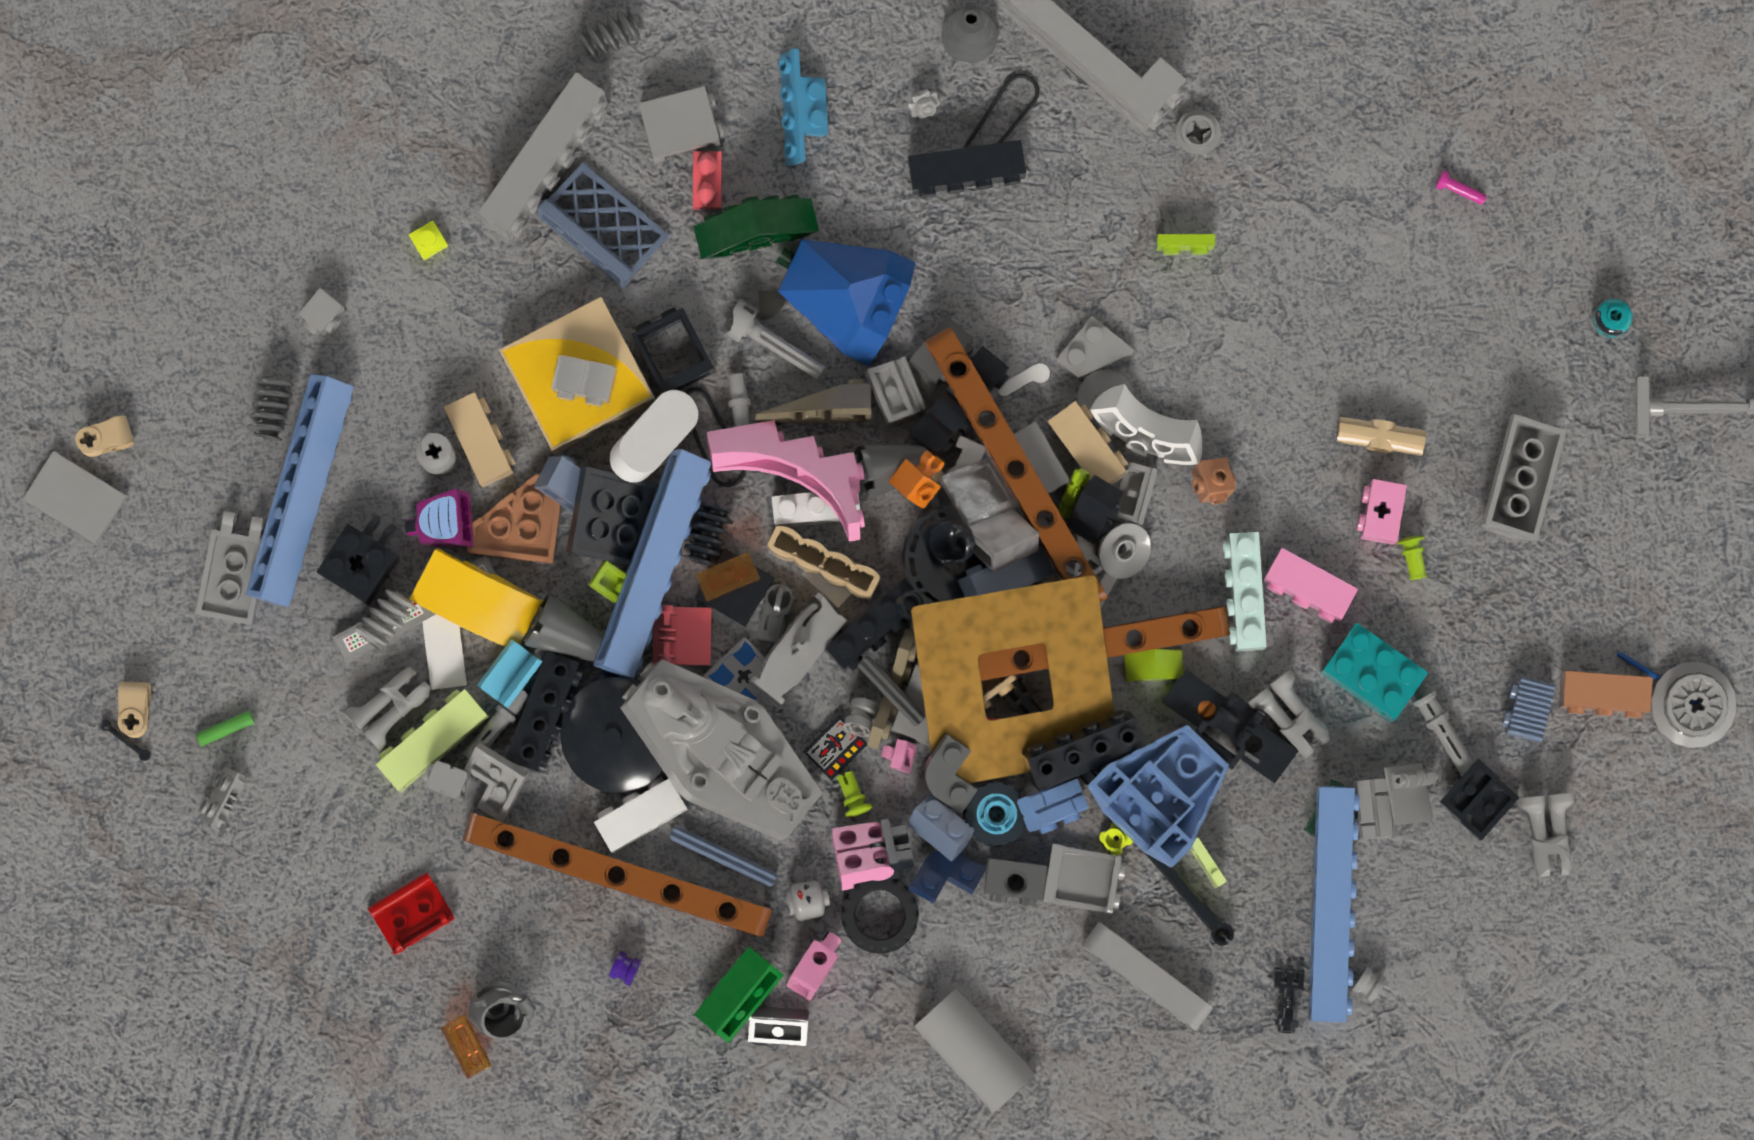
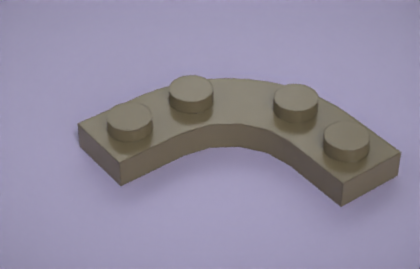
M908 629L905 630L890 676L899 688H901L903 681H909L913 665L908 663L909 661L914 662L917 654L916 644H914V631ZM885 695L872 725L867 746L875 749L879 748L882 739L888 740L893 725L889 720L895 721L899 711Z

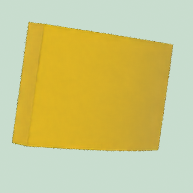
M439 548L434 550L409 598L414 603L450 622L506 647L511 639L519 645L521 644L543 603V600L495 573L489 574L466 560L462 562Z

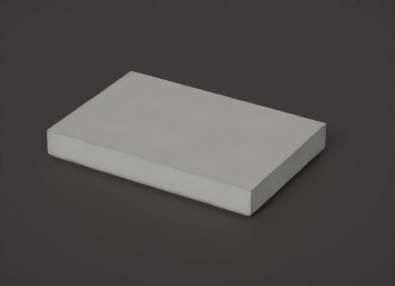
M53 451L22 500L98 545L128 496Z

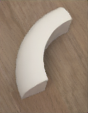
M1125 384L1114 386L1103 392L1096 398L1090 409L1094 418L1110 436L1114 433L1126 442V448L1146 457L1147 453L1164 458L1165 463L1178 465H1197L1201 460L1202 435L1198 420H1179L1160 415L1141 404L1130 393Z

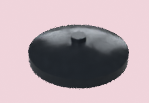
M609 677L587 685L572 698L568 712L564 713L562 718L560 740L567 763L582 781L600 791L609 793L635 791L653 782L663 772L620 708L626 701L622 698L625 692L633 684L637 687L641 682L633 678Z

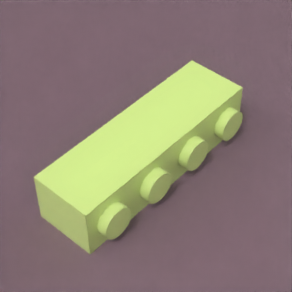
M457 689L445 699L447 704L438 711L435 708L422 719L425 722L417 730L414 727L409 729L401 736L402 743L394 749L392 746L388 747L378 756L380 761L376 766L397 791L403 792L426 772L429 764L434 765L435 762L443 758L490 718L467 690L464 689L460 692Z

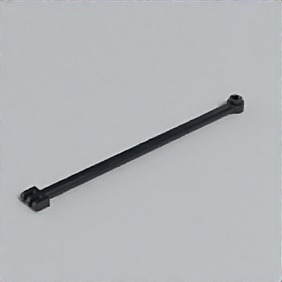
M1024 677L1019 679L1020 684L1025 688L1023 692L1013 684L1015 688L1012 689V692L1017 697L1012 699L1008 693L1002 697L1013 711L1020 706L1026 714L1042 712L1041 708L1031 698L1036 691ZM1093 770L1079 775L1087 786L1097 776ZM1145 853L1211 931L1212 941L1219 946L1228 945L1226 940H1220L1217 937V931L1224 929L1227 931V939L1232 942L1234 930L1231 925L1220 921L1175 866L1171 868Z

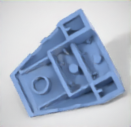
M1186 725L1108 764L1088 785V788L1102 812L1144 853L1172 868L1193 846L1197 833L1206 818L1207 811L1216 796L1229 765L1194 730Z

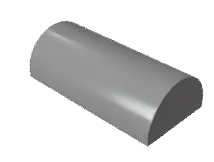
M1517 414L1510 415L1481 524L1482 528L1513 539L1538 541L1566 430Z
M957 987L914 1026L992 1113L1005 1104L1035 1075V1072Z

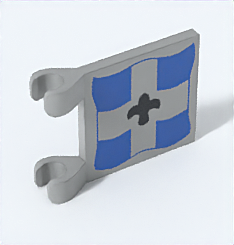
M745 637L702 676L756 700L758 703L766 697V695L748 682L751 676L757 677L765 657Z

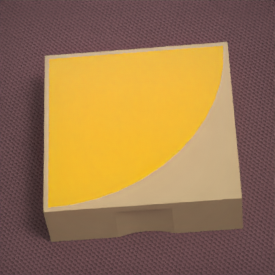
M602 297L499 349L554 456L591 437L602 427L622 421L649 407L655 401L646 380ZM559 355L615 366L617 373L610 404L603 403L602 407L586 404V399L574 397V401L557 398V393L553 392L551 388Z

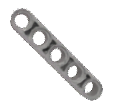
M1098 922L1083 942L1082 946L1195 1032L1212 1011V1006L1102 923Z

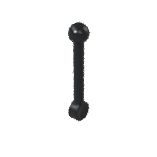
M103 720L100 723V728L103 731H109L139 754V758L142 761H148L151 758V753L148 750H142L114 729L110 721Z

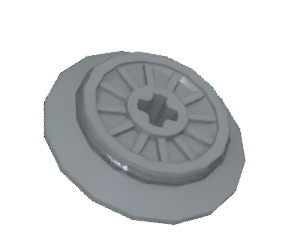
M1701 662L1681 663L1667 670L1656 683L1651 698L1652 717L1659 731L1672 743L1687 748L1706 747L1720 740L1732 726L1737 710L1735 692L1728 678L1717 668ZM1699 698L1698 704L1701 706V709L1691 711L1692 705L1689 704L1690 700H1697Z

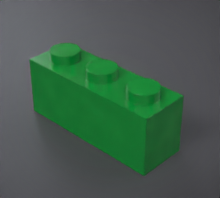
M748 947L738 957L728 973L720 979L718 985L707 999L700 1004L694 1016L727 1043H730L784 974L752 948Z

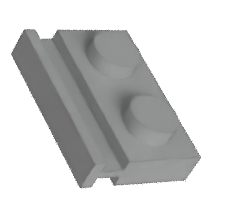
M905 356L868 369L865 372L886 425L926 410Z

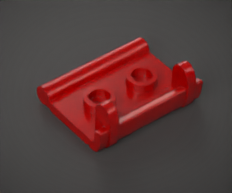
M428 872L367 908L393 950L394 955L402 953L406 948L444 925L450 924L455 919Z

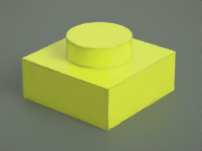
M433 220L409 234L424 261L448 247Z

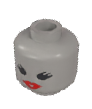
M816 880L795 883L791 886L790 892L786 893L790 916L794 915L799 921L822 917L825 912V906L830 905L827 888L821 889L820 884Z

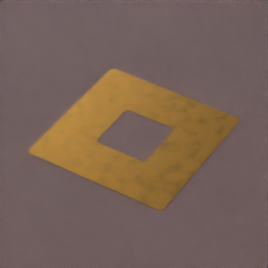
M1089 575L919 605L912 608L911 614L931 753L945 733L970 748V754L956 772L958 776L967 782L973 783L1028 773L1022 752L1027 751L1030 745L1038 742L1047 743L1053 741L1055 736L1066 731L1073 733L1082 729V726L1088 722H1101L1108 719L1109 715L1114 712L1098 585L1095 576ZM1033 644H1044L1047 650L1054 703L1053 708L1048 711L992 721L988 720L985 714L978 663L979 655Z

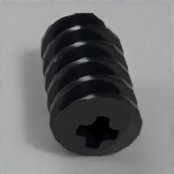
M702 502L701 506L707 512H698L697 517L703 523L693 524V528L698 534H689L688 538L694 544H685L684 549L690 555L682 556L698 564L715 567L716 563L710 557L720 556L721 553L714 547L715 545L725 544L719 538V535L729 534V531L723 525L733 524L734 521L727 516L730 513L729 511L716 505Z

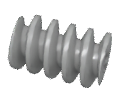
M428 433L417 444V459L431 475H446L455 466L457 459L456 451L449 440L442 434ZM437 450H439V453H438L439 458L434 459V457H435L434 452L437 451Z
M386 589L384 593L388 601L378 599L377 602L381 609L370 608L374 618H362L366 628L355 627L357 633L378 651H380L377 646L378 644L383 646L389 645L385 635L396 636L392 628L393 626L403 627L399 618H411L407 608L418 609L417 606L397 590L393 592Z

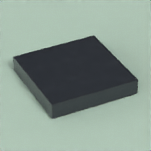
M725 548L716 566L712 569L697 594L696 599L746 628L775 577Z

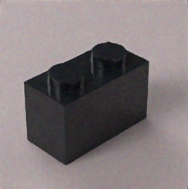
M1094 475L1080 494L1067 523L1068 529L1096 545L1101 536H1105L1114 527L1115 523L1111 519L1115 520L1123 508V505L1119 502L1124 492Z

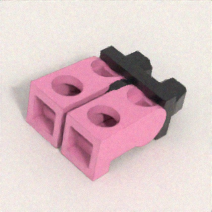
M889 819L880 820V823L871 822L831 828L842 891L853 889V884L871 880L881 881L889 877L896 879L899 878V870L914 867L911 848L895 850L896 845L909 843L906 824L890 826Z

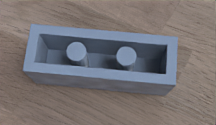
M1039 541L1037 552L995 572L991 571L987 566L982 567L980 563L965 570L967 576L959 579L958 582L965 597L1027 587L1049 576L1054 571Z

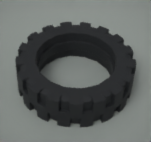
M890 877L881 881L871 880L857 883L846 895L841 912L842 925L848 938L860 949L876 954H886L904 946L913 936L919 918L918 905L912 892L902 882ZM882 890L892 893L899 899L903 905L905 916L903 925L896 934L890 938L879 940L868 937L860 930L856 922L855 913L858 903L865 895L873 891Z

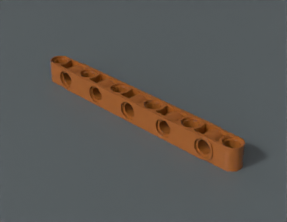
M948 327L925 340L930 354L1029 524L1039 532V541L1060 578L1067 580L1089 575L1096 577L952 328ZM955 363L963 364L966 368L965 374L962 376L952 375L950 372L951 365ZM982 413L992 414L995 422L991 426L982 425L978 419ZM1018 462L1023 466L1024 472L1020 476H1013L1008 472V465ZM1041 512L1049 513L1053 518L1052 524L1041 526L1037 522V515ZM1070 562H1076L1081 566L1082 573L1076 577L1070 576L1066 572V565ZM1097 579L1099 601L1101 603L1107 599V595Z
M1226 606L1103 627L1107 658L1224 637L1230 635L1227 608ZM1189 619L1193 622L1194 630L1187 636L1183 633L1182 625ZM1130 630H1135L1138 634V641L1135 645L1130 646L1126 641V635ZM1042 643L983 653L978 657L981 681L1049 669L1046 646ZM1018 650H1022L1026 655V661L1021 666H1017L1013 661V656Z
M474 813L470 815L462 841L759 937H764L772 909ZM509 831L514 835V842L510 847L505 848L500 845L499 837L503 832ZM560 849H565L569 852V861L565 865H557L554 861V855ZM615 867H621L625 872V878L620 883H613L609 878L610 871ZM669 885H676L680 888V896L675 901H668L665 898L664 891ZM727 902L734 904L736 908L735 915L730 919L722 918L719 912L721 905Z

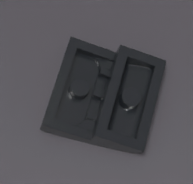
M1478 758L1439 802L1474 837L1482 841L1516 803L1519 797Z

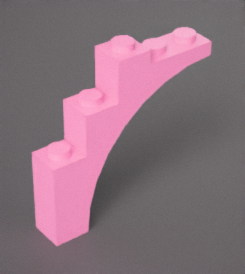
M775 420L707 432L708 451L713 472L728 470L761 471L797 482L817 494L832 508L841 521L849 542L861 540L860 528L865 527L862 510H856L855 505L859 504L858 493L860 492V480H864L862 463H856L854 452L824 457L822 446H816L814 436L785 441L783 431H777Z

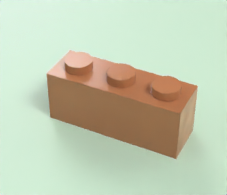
M1564 671L1561 673L1559 708H1567V713L1584 714V710H1596L1597 716H1613V712H1624L1625 718L1641 719L1642 714L1651 712L1653 677Z

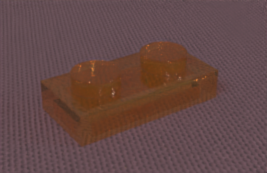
M749 552L695 574L707 602L760 580Z
M465 1014L440 1028L467 1079L492 1066Z

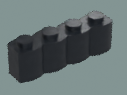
M984 346L971 359L989 393L995 387L1000 390L1010 378L1007 375L1009 367ZM964 368L958 374V376H962L963 374H965L966 368ZM950 386L910 433V437L919 445L925 446L935 457H938L940 453L945 456L955 444L952 440L958 432L964 434L971 425Z

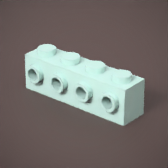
M1259 532L1230 533L1227 541H1223L1224 558L1229 560V570H1225L1226 587L1231 589V598L1227 599V613L1233 619V627H1229L1230 645L1234 644L1235 652L1264 650L1267 645Z

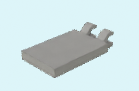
M224 511L220 531L211 530L195 614L254 625L258 599L245 594L266 526V519L252 517L249 536L234 534L238 514Z

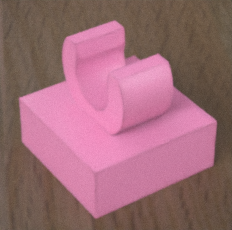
M897 739L895 748L883 746L881 757L892 760L891 768L910 774L917 745Z

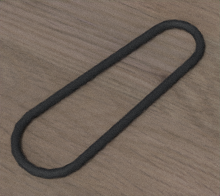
M1026 74L1011 76L1005 82L963 148L969 146L1008 85L1015 79L1025 78L1034 85L1035 96L1032 102L997 142L1002 143L1036 104L1039 98L1037 82Z
M691 388L685 392L687 395L692 392L701 393L721 428L726 429L710 397L701 388ZM694 426L692 432L704 459L709 461ZM711 466L709 468L712 479L723 487L736 486L746 475V470H742V474L736 481L725 483L718 480Z

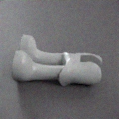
M411 666L398 673L386 685L380 688L381 692L361 707L351 706L343 712L356 728L361 731L390 701H393L394 706L362 732L379 752L387 745L386 734L400 718L405 717L411 709L420 706L429 697L431 687L426 682L416 687L409 695L402 690L417 674Z
M1288 669L1271 682L1269 686L1294 713L1296 717L1293 721L1280 707L1268 687L1261 690L1247 703L1255 710H1264L1281 728L1279 731L1288 739L1291 745L1302 756L1308 758L1314 751L1302 735L1310 730L1312 735L1324 745L1330 741L1329 730L1299 699L1293 689L1295 675Z
M1574 793L1547 795L1553 837L1549 839L1545 823V796L1519 798L1521 808L1528 812L1534 836L1531 842L1539 877L1550 876L1548 855L1557 854L1560 875H1570L1573 868V854L1569 848L1565 815L1566 809L1574 803Z

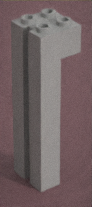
M991 0L1143 133H1146L1150 128L1156 130L1165 119L1166 110L1169 107L1174 109L1184 98L1183 94L1186 90L1183 86L1185 85L1186 78L1160 57L1141 78L1052 0Z

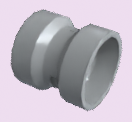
M853 698L849 706L851 713L845 719L844 729L856 736H870L873 725L872 719L876 718L879 706L869 699Z

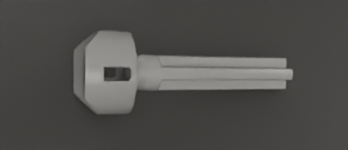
M740 299L733 309V317L726 320L720 331L736 342H739L742 336L746 337L748 334L753 340L761 343L810 376L818 379L825 366L774 334L762 324L755 322L757 320L755 316L759 310Z

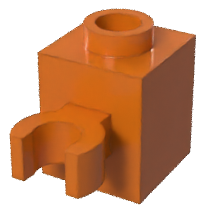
M927 450L922 454L918 466L905 459L888 482L905 498L924 509L941 488L931 476L942 469L944 462Z

